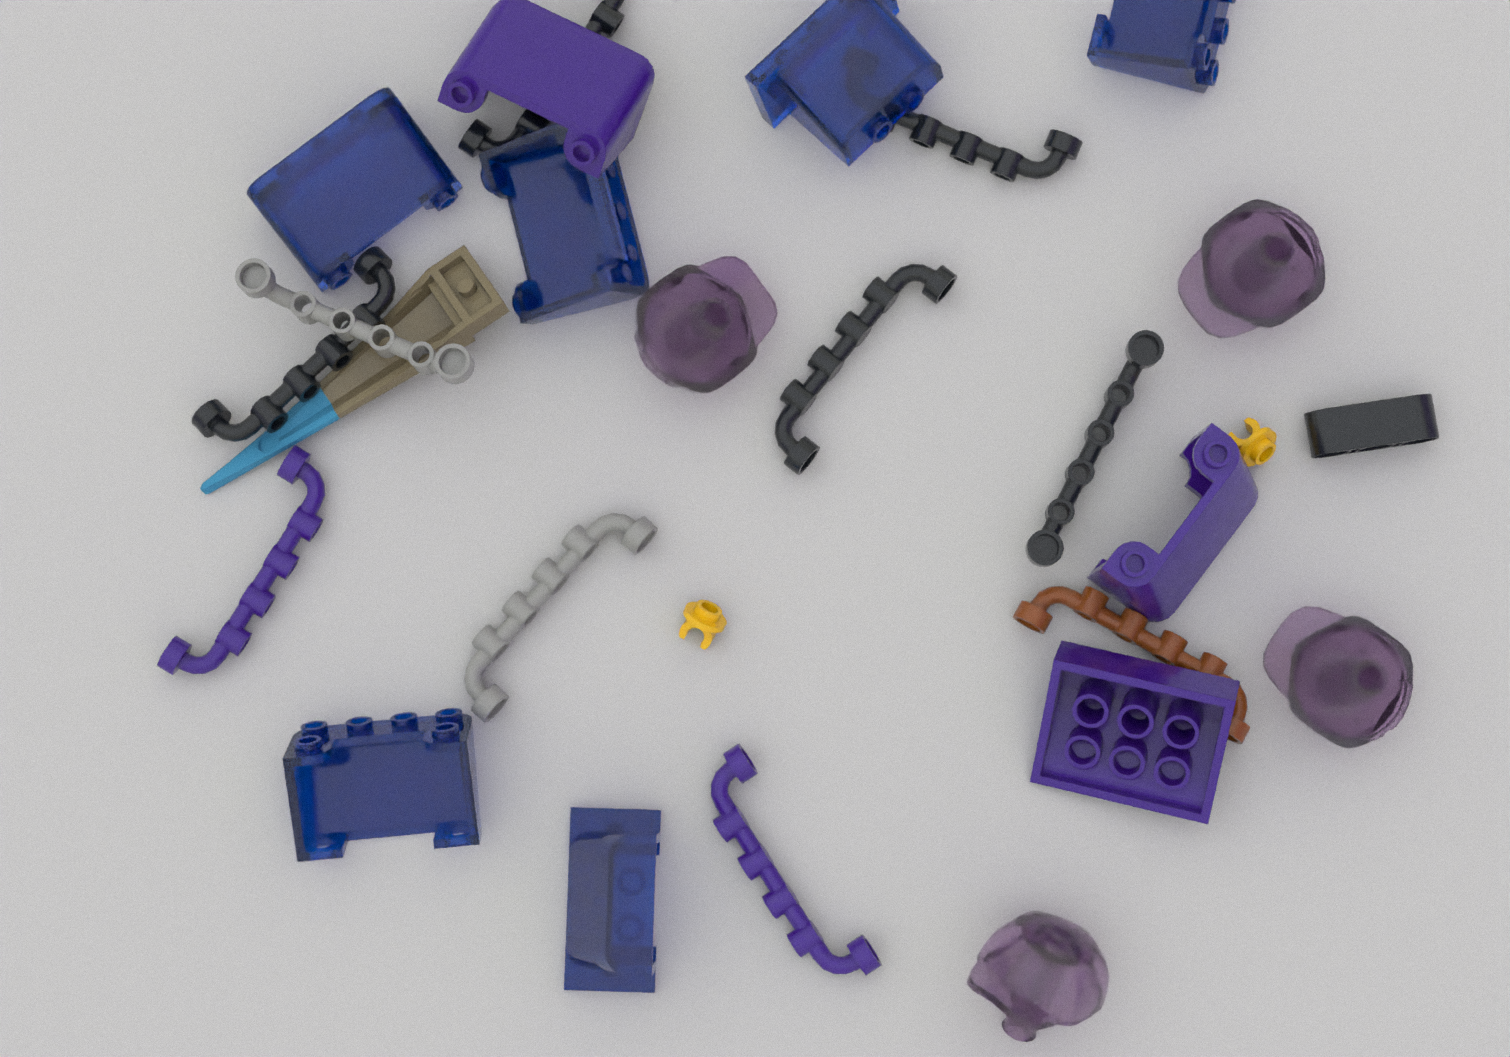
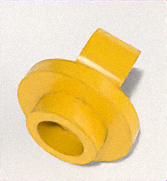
M1248 417L1244 422L1246 430L1251 433L1250 437L1239 439L1232 432L1228 435L1236 442L1247 466L1251 467L1256 464L1262 465L1272 457L1276 450L1275 442L1277 436L1269 427L1260 429L1259 423L1253 418Z
M708 600L687 603L683 610L686 620L679 630V637L684 639L691 628H698L704 634L700 648L707 649L716 633H721L727 624L721 608Z

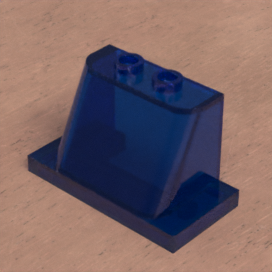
M826 0L745 76V79L762 118L775 129L790 114L849 167L873 143H878L885 139L890 133L892 126L906 112L910 113L917 109L922 103L924 96L944 76L939 63L895 16L900 12L896 0Z
M571 807L564 990L655 993L657 946H653L656 855H660L662 810Z

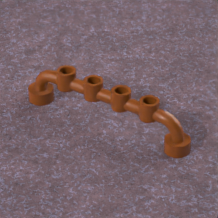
M1064 586L1048 587L1040 591L1031 603L1021 601L1013 615V618L1023 626L1037 633L1044 634L1053 619L1046 612L1047 609L1054 604L1060 603L1073 609L1082 618L1109 629L1118 638L1150 652L1152 656L1165 664L1232 679L1223 673L1227 663L1219 657L1203 652L1200 659L1195 658L1184 651L1188 644L1184 638L1168 630H1164L1161 637L1145 630L1149 621L1146 617L1128 608L1124 609L1121 616L1105 607L1109 598L1102 592L1089 586H1085L1082 594ZM1239 685L1227 740L1237 744L1243 743L1250 730V726L1244 722L1248 707L1247 697L1241 685Z

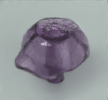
M1254 199L1237 207L1208 229L1202 238L1201 248L1181 271L1177 281L1178 294L1185 308L1197 324L1207 334L1220 339L1231 338L1257 328L1269 329L1283 324L1301 312L1323 292L1326 279L1324 256L1316 233L1300 216L1288 208L1272 202Z
M723 256L700 266L687 264L679 267L649 288L636 305L634 339L640 358L652 374L670 387L681 388L698 394L717 390L735 378L755 359L758 344L774 326L778 314L776 303L748 264L736 256Z
M1304 606L1291 612L1268 642L1263 653V667L1269 679L1287 699L1292 714L1309 729L1332 744L1349 749L1360 747L1380 737H1384L1385 733L1397 727L1409 706L1413 690V663L1410 652L1402 643L1386 631L1359 616L1343 617L1321 607Z
M1037 910L1022 914L999 927L982 947L977 956V963L967 978V985L972 991L993 1003L1006 1015V1018L1002 1021L1004 1032L1011 1038L1021 1042L1033 1041L1036 1038L1037 1030L1055 1025H1077L1090 1018L1104 1005L1109 984L1106 960L1090 933L1072 921Z

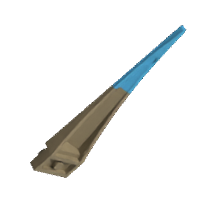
M463 245L428 268L383 320L385 325L389 326L398 337L412 343L419 341L427 342L438 352L443 346L452 343L466 347L475 341L473 335L510 311L466 246ZM390 337L383 338L379 346L386 345ZM361 341L352 350L353 357L349 364L339 371L332 370L320 381V390L312 399L306 402L299 401L287 412V422L279 430L273 433L265 431L206 480L200 487L201 491L204 494H210L419 374V372L408 360L397 355L391 358H383L375 352L369 343ZM430 354L422 355L418 363L427 361Z

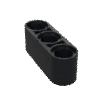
M1419 394L1331 407L1304 414L1311 458H1325L1412 445L1440 438L1432 394Z

